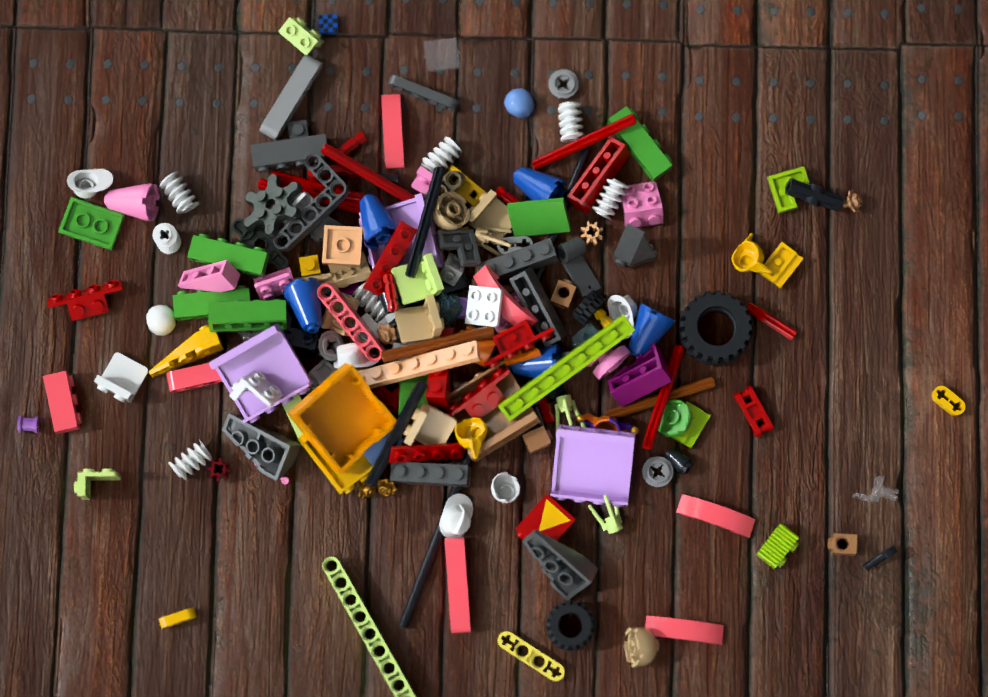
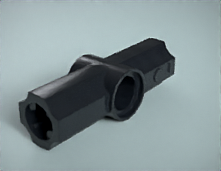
M790 178L785 187V194L801 199L803 202L813 206H821L838 212L843 204V196L826 191L825 188L814 184H806Z

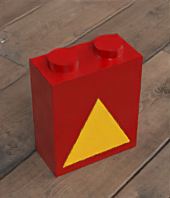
M546 494L516 527L518 532L516 535L523 541L527 535L536 529L558 541L576 519Z

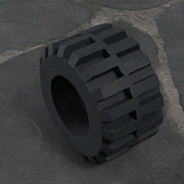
M565 601L551 610L546 621V632L548 638L559 649L567 651L579 650L592 639L595 631V619L590 609L585 607L584 604H580L577 601ZM568 614L576 615L582 622L580 634L573 638L564 636L559 630L560 620Z

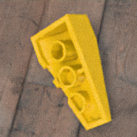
M209 325L199 328L200 331L194 333L149 371L152 378L224 350L218 333L210 332Z

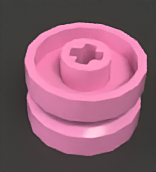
M617 343L587 365V367H592L599 362L593 370V374L598 380L612 373L631 354L625 345L619 346L613 351L618 345Z

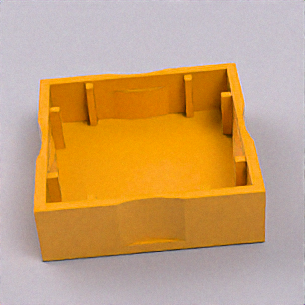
M344 363L287 413L331 469L338 474L346 471L371 445L380 441L389 433L397 421L385 405L374 396L369 385L355 367L349 363Z

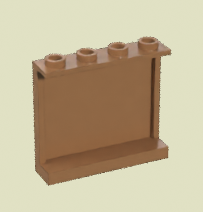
M501 361L500 364L485 372L481 371L475 374L474 379L469 382L465 381L459 384L457 389L450 394L449 405L453 402H459L463 394L469 390L473 391L478 387L477 384L483 379L488 380L492 377V373L497 368L505 367L504 361ZM509 373L495 384L506 399L520 389L512 373ZM497 406L481 418L487 425V435L481 445L478 458H473L471 449H467L468 454L474 462H477L541 421L532 406L510 422ZM465 408L453 416L456 418L457 423L462 422L464 419L472 418Z

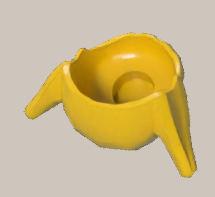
M750 233L732 254V263L736 270L740 272L752 271L770 274L772 270L763 264L765 259L763 250L757 243L752 242L754 234Z
M478 417L464 419L462 422L456 423L452 432H455L459 444L466 449H471L473 458L477 459L481 445L487 435V425Z

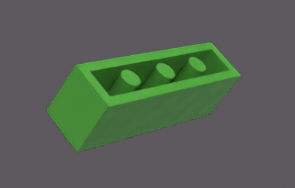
M626 106L610 117L607 124L609 125L630 114L635 116L637 121L635 125L615 134L626 145L629 153L650 180L655 182L671 170L672 160L668 154H663L660 150L661 146L655 138L652 140L649 136L648 128L644 124L641 125L635 111L633 109L629 110Z
M205 234L193 235L187 256L190 261L209 265L228 260L238 272L264 278L269 260V254L265 252V249L260 247L250 249L247 248L246 244L236 242V245L229 244L228 240L218 238L216 241L210 239V236Z
M236 286L233 290L221 293L196 290V293L180 291L177 292V295H172L174 318L176 321L208 318V302L252 301L251 291L246 286Z
M286 300L208 302L210 332L264 331L277 323L282 330L287 329Z

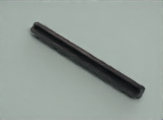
M441 167L434 168L405 275L409 278H415L445 173V170Z
M419 380L416 382L366 479L368 485L372 487L377 485L389 462L392 446H397L427 388L426 383Z

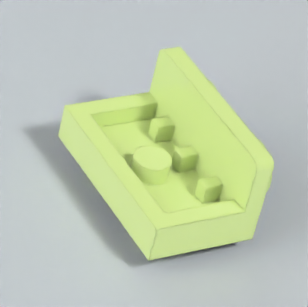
M289 17L279 30V33L301 52L308 55L314 47H320L324 41L320 39L321 35L316 30L307 28V23L300 17Z

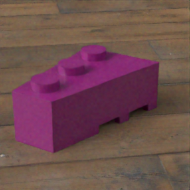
M655 342L650 345L651 349L643 356L639 354L636 357L637 361L631 366H625L608 380L610 392L621 407L672 382L665 356Z

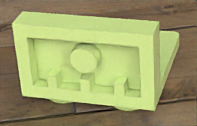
M432 253L425 254L421 258L415 278H409L405 275L408 264L392 268L391 270L404 305L424 300L426 295L434 294V296H438L444 289Z

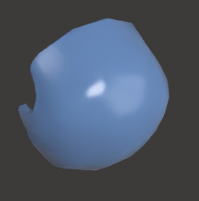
M522 88L511 90L506 95L504 101L508 113L516 116L518 119L528 117L533 112L535 106L531 94Z

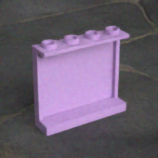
M420 193L415 195L413 199L385 208L397 224L403 221L418 229L427 195ZM360 212V213H359V215H360L359 225H360V227H363V226H362V219H361V212ZM432 219L421 258L425 254L432 253L437 270L439 271L442 270L445 262L442 250H439L436 238L437 229ZM415 236L407 248L406 255L400 260L398 266L408 264ZM384 244L378 245L379 249L368 248V262L372 269L385 249Z
M278 323L208 363L212 370L216 369L230 394L233 391L231 389L233 384L254 370L262 373L271 385H275L281 390L283 397L271 407L266 405L250 390L235 400L237 407L244 417L243 423L250 421V423L255 422L261 418V413L265 411L267 414L277 409V404L281 402L283 405L293 400V395L297 393L302 395L310 390L309 386L313 384Z
M558 424L550 497H554L556 500L574 499L575 502L579 503L593 501L594 504L603 505L605 503L604 494H607L613 506L623 507L628 505L635 433Z

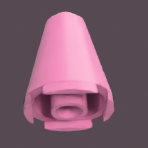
M148 183L109 190L104 196V204L110 210L145 221H154L157 217L159 207L156 206V200H159V190L155 184Z

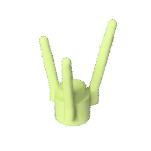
M562 395L556 398L557 404L554 405L556 432L558 424H560V410L561 413H566L569 426L573 425L570 415L572 408L576 417L580 414L575 400L571 399V395ZM583 422L580 423L581 427H586Z
M604 494L605 503L610 517L605 518L606 523L592 505H588V508L601 524L603 531L607 530L611 534L623 529L621 524L623 522L620 517L619 507L614 506L616 514L614 515L608 496Z

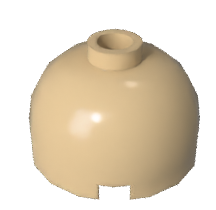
M454 191L444 192L439 195L432 216L435 224L444 230H456L465 225L470 218V209L467 210L465 205L467 203L466 200Z
M641 627L627 629L625 636H629L628 641H624V648L628 663L632 662V667L651 663L659 650L658 640L655 639L648 629Z

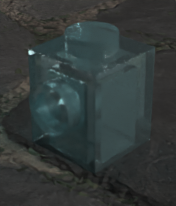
M442 292L436 300L440 306L439 316L443 318L444 324L452 325L464 310L459 297L455 294L450 295Z
M590 322L572 337V345L575 349L598 333L597 329Z

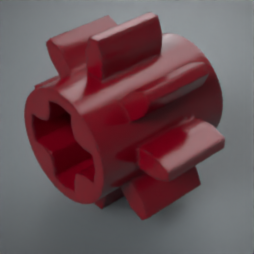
M219 458V462L211 460L213 465L207 468L209 471H212L209 477L214 478L216 476L217 482H220V478L228 480L227 473H232V470L227 469L230 463L226 462L223 464L222 458ZM217 466H219L220 468H222V471H223L222 474L216 473V472H217V469H216Z

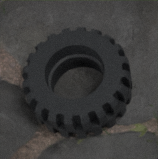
M716 290L715 293L708 291L704 292V295L696 296L686 306L679 322V337H681V345L687 350L686 353L689 356L692 355L698 363L701 361L707 366H711V364L716 365V367L723 364L728 365L735 359H738L751 342L754 329L752 325L753 318L748 313V307L746 305L743 306L741 299L738 297L735 299L728 292L723 294L722 291ZM719 312L731 320L734 326V333L729 342L721 346L708 344L700 337L698 323L705 314Z

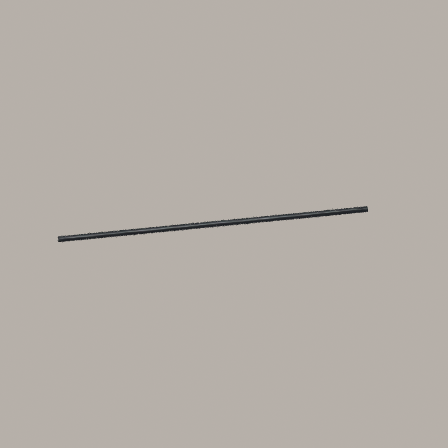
M588 147L581 150L564 194L567 213L571 205L567 195L583 174L591 153V149ZM559 233L548 235V238H551L554 246L558 239ZM547 266L535 270L540 283ZM466 449L460 465L470 466L472 459ZM451 487L447 500L452 495L460 493L462 487ZM440 518L398 624L406 629L443 537L439 527Z

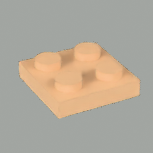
M324 225L322 264L361 266L363 227Z

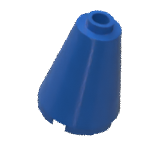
M526 167L516 169L513 174L514 183L532 201L562 198L565 194L563 186H567V182L561 178Z
M364 195L359 205L365 244L370 249H379L378 245L384 244L386 247L398 224L376 195Z
M308 277L309 281H303L300 278L287 284L284 287L283 295L302 329L308 333H315L322 326L321 300L317 295V290L321 284L316 278Z
M641 303L634 325L635 331L632 333L628 347L631 350V354L635 357L639 354L643 356L651 349L650 345L654 342L655 344L659 342L673 326L675 320Z
M552 344L538 348L542 356L510 365L509 369L513 371L514 375L536 378L562 359L561 347H558L559 344Z

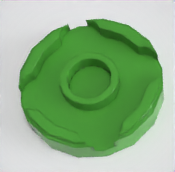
M668 400L658 431L664 436L672 438L685 433L692 422L690 408L681 400Z

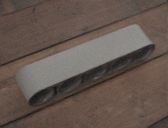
M304 55L263 121L259 132L275 141L279 139L321 71L322 62L309 55Z

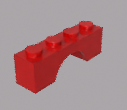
M442 329L440 337L456 334L455 329ZM450 369L428 374L425 395L428 404L432 407H449L451 394Z

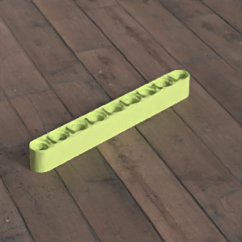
M335 557L326 558L323 562V569L394 696L416 697L341 563ZM335 561L337 563L335 571L327 570L329 562ZM338 579H346L347 585L344 588H338L336 586ZM349 595L356 597L354 605L346 604V598ZM364 612L366 614L365 621L357 622L355 619L356 614ZM368 629H373L376 632L375 637L371 640L365 638V632ZM377 646L385 648V654L381 657L376 656L374 653ZM387 663H392L395 666V670L391 674H387L384 671V666ZM397 680H402L405 684L404 689L401 691L394 689V683Z

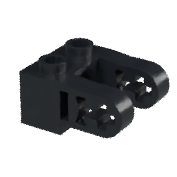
M287 304V329L282 330L296 355L316 358L317 340L320 337L321 328L315 333L292 328L295 315L289 304Z

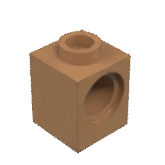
M563 279V281L558 280L550 300L551 304L568 311L576 291L574 283ZM563 289L567 290L569 296L562 298L558 292Z
M544 426L522 435L530 455L550 446L553 439L550 430H545Z
M834 533L831 535V538H828V549L831 550L833 555L854 556L857 554V535ZM839 539L846 542V549L843 550L838 547L837 542Z

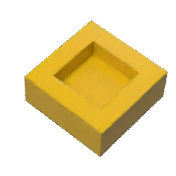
M318 255L299 258L302 277L321 274Z

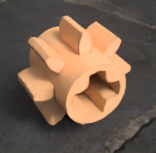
M588 221L586 228L581 227V231L584 234L580 238L586 239V245L589 242H593L596 245L597 239H603V236L599 234L603 231V228H598L597 222L590 224ZM589 230L595 232L594 237L591 234L588 235Z

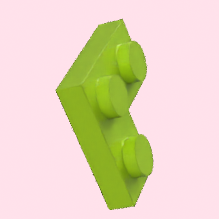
M804 166L767 177L778 214L797 208L795 198L785 194V187L790 178L809 184Z

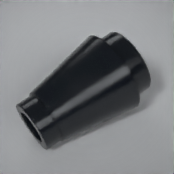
M670 448L665 454V457L677 472L683 475L687 474L694 465L691 458L673 448Z

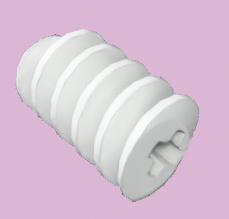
M577 102L559 104L558 112L560 115L558 118L561 121L559 127L562 128L560 130L562 135L560 141L562 143H571L584 135L583 132H578L579 129L583 128V125H579L578 122L583 119L577 117V115L582 113L581 110H576L577 107L581 106V103Z
M449 137L444 138L445 143H439L440 149L434 147V153H428L429 159L426 157L422 159L424 164L421 163V165L432 174L435 167L443 166L448 168L446 162L454 163L452 156L459 158L457 151L462 152L458 145Z
M173 172L164 178L160 183V187L165 189V195H169L168 199L173 202L172 205L174 208H177L178 214L187 213L196 208L200 203L198 201L192 202L195 196H188L191 189L184 190L187 183L180 184L183 177L176 178L179 172Z
M615 178L613 180H606L609 186L602 187L606 193H599L603 199H596L595 201L599 206H592L596 213L611 221L612 219L608 215H615L612 208L618 209L619 206L616 202H622V198L619 195H626L623 188L629 189L628 185Z
M161 223L153 230V240L161 252L172 254L178 251L181 246V239L174 226L168 223Z
M363 283L352 296L360 300L359 306L365 307L364 311L366 313L371 312L370 316L372 318L376 317L375 322L378 323L388 314H385L381 301L378 298L379 296L364 289L365 283Z
M201 440L200 446L196 443L193 444L194 451L189 447L187 448L188 455L183 452L181 453L182 460L175 457L176 464L168 462L179 478L182 477L187 480L186 473L194 474L192 468L200 470L199 463L205 466V458L209 461L213 460L210 452Z

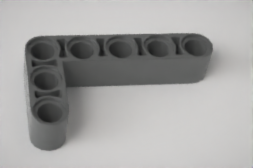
M309 153L305 157L304 163L311 173L325 186V189L301 211V216L298 220L290 221L273 239L275 247L282 252L291 251L347 199L350 194L349 187L317 153ZM318 159V165L311 167V161ZM325 173H331L329 180H323ZM344 186V191L341 194H336L337 187ZM330 199V204L327 207H322L323 200ZM315 212V218L308 220L309 213ZM301 225V231L295 234V226ZM283 238H287V244L281 247L280 241Z

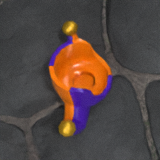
M590 413L577 416L579 423L583 422L590 428L635 433V435L639 433L638 427L630 423L619 422L612 416L604 415L597 417Z

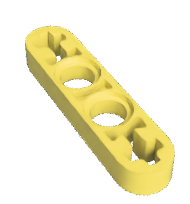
M504 631L499 635L498 644L502 649L552 681H559L563 678L565 670L562 665L511 632ZM509 635L510 641L515 643V640L519 641L514 648V652L510 650L512 648L510 644L505 646L502 644V636L506 637ZM521 645L526 646L529 651L524 657L519 656L517 653V649ZM542 656L545 660L544 666L536 667L534 665V658ZM548 661L552 662L550 667L556 669V667L560 668V677H552L550 670H547V673L543 672L547 667Z

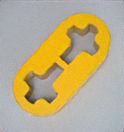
M938 386L933 390V401L950 415L959 416L964 412V401L947 387ZM937 391H944V397L948 400H945L944 398L938 399ZM949 402H952L953 404L959 403L960 411H953V405Z
M189 608L159 619L161 629L194 619L197 615L194 608Z

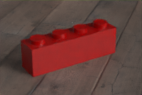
M610 136L567 195L573 207L585 214L589 213L592 206L596 203L595 200L600 198L599 193L605 191L602 187L609 185L606 180H613L630 157L625 144Z

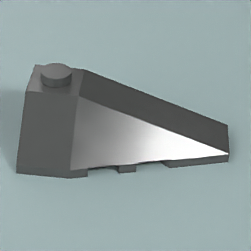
M627 223L613 255V260L620 267L625 268L627 266L631 268L655 261L658 253L653 250L654 246L649 243L650 240L645 232Z
M228 413L222 431L236 446H239L246 453L245 456L258 466L257 469L261 473L275 481H279L295 463L301 444L254 422L250 423V421L243 423L244 418Z
M536 529L523 539V543L532 557L538 560L542 566L543 574H547L551 580L550 584L553 589L567 601L592 583L598 568L584 555Z

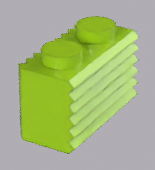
M780 523L756 553V556L773 569L777 566L781 568L787 560L785 555L789 551L793 552L799 545L797 542L799 537Z

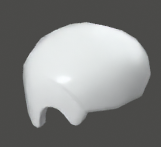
M156 305L148 310L146 320L151 332L160 336H165L172 332L176 326V320L171 308L167 305Z
M508 472L497 474L492 480L491 492L497 501L511 503L519 496L520 485L516 477L509 475Z

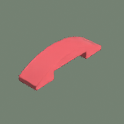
M400 94L381 95L385 169L404 168Z
M485 264L473 276L478 286L500 288L503 290L501 315L513 326L527 320L531 328L539 321L526 306L522 308L497 281L499 279L498 275L488 264Z
M684 494L681 496L676 513L702 520L750 538L756 520L726 507Z
M646 616L645 629L651 631L654 637L722 645L724 625Z

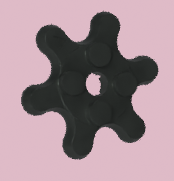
M275 174L270 175L264 191H259L258 193L249 192L245 196L247 204L254 206L252 214L244 220L245 228L248 231H252L259 225H265L266 236L270 239L275 238L278 235L281 221L284 219L296 221L300 218L301 210L293 207L292 201L294 197L301 193L302 185L298 182H292L287 187L282 188L281 177ZM274 201L275 205H273V207L269 209L268 207H270V205Z
M235 219L233 221L232 229L239 234V243L246 244L247 248L254 249L255 243L258 240H264L266 245L263 249L269 254L268 263L273 264L279 270L287 268L288 259L275 247L274 238L270 239L266 236L265 225H259L254 230L248 231L244 226V220ZM283 238V239L280 241V246H281L283 243L288 242V239H287V238ZM247 274L252 279L258 278V276Z

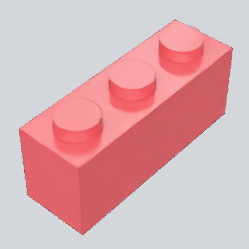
M67 371L43 376L54 432L62 434L79 430L82 418L80 412L76 411L75 405H78L76 393L73 394L72 391L74 386L73 376L69 375Z

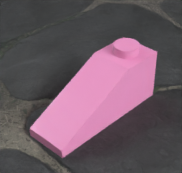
M228 260L183 271L178 286L185 289L221 293L235 289L241 274Z

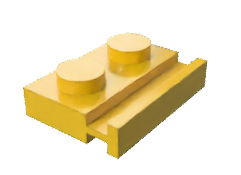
M781 242L764 264L772 272L770 274L758 273L780 289L804 258Z

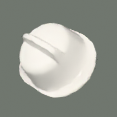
M105 169L76 170L67 178V184L74 190V194L85 199L91 198L97 192L109 188L113 182L112 174Z
M619 295L611 296L607 303L609 317L614 321L624 314L634 327V318L638 312L636 303L631 299L630 295L623 297Z
M348 343L337 347V360L334 361L333 366L338 369L344 363H349L355 368L370 367L379 361L372 362L368 360L355 343Z
M454 494L448 498L445 504L439 527L441 533L446 538L461 537L470 528L473 505L466 495Z

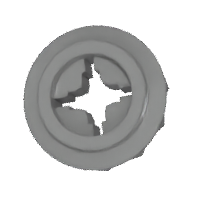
M567 69L555 71L550 76L548 82L552 95H555L558 99H567L574 96L579 85L576 75ZM559 80L562 81V82L568 81V83H567L568 90H567V88L565 89L564 87L559 88V86H560Z
M332 330L321 333V337L317 340L318 346L316 347L319 349V355L324 360H337V347L344 345L342 337L339 333ZM333 342L330 346L331 349H327L328 343Z
M652 457L643 466V479L648 485L654 487L665 486L672 479L673 467L663 457ZM662 465L661 473L663 476L658 475L653 479L654 471L652 468L657 469Z

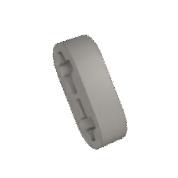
M527 236L506 237L500 240L510 243L514 247H509L508 251H504V248H500L503 245L497 244V250L504 255L523 248L516 247V245H521L522 241H526V244L530 245L533 244V241Z

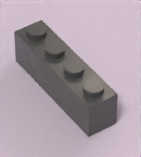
M326 134L250 145L254 170L259 173H266L270 169L286 170L289 168L288 166L294 165L296 167H305L304 160L309 153H317L326 162L330 158L321 153L323 145L327 143ZM314 159L311 161V163L315 162V164H318L319 161L318 159Z
M551 238L482 262L479 268L481 269L485 264H488L498 275L499 279L497 281L500 283L531 266L533 270L558 262L559 259Z
M532 266L511 277L509 280L523 307L526 306L539 320L534 324L537 333L540 334L550 328L554 330L551 333L552 337L543 341L544 346H548L566 336L567 332Z
M391 463L390 481H393L395 484L470 487L472 468L468 465Z

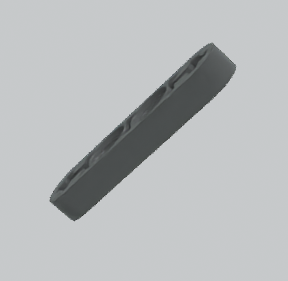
M391 75L388 81V85L391 88L448 111L455 112L459 102L454 98L399 76Z

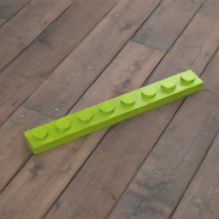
M622 314L498 404V407L510 422L635 331L634 327L626 316Z

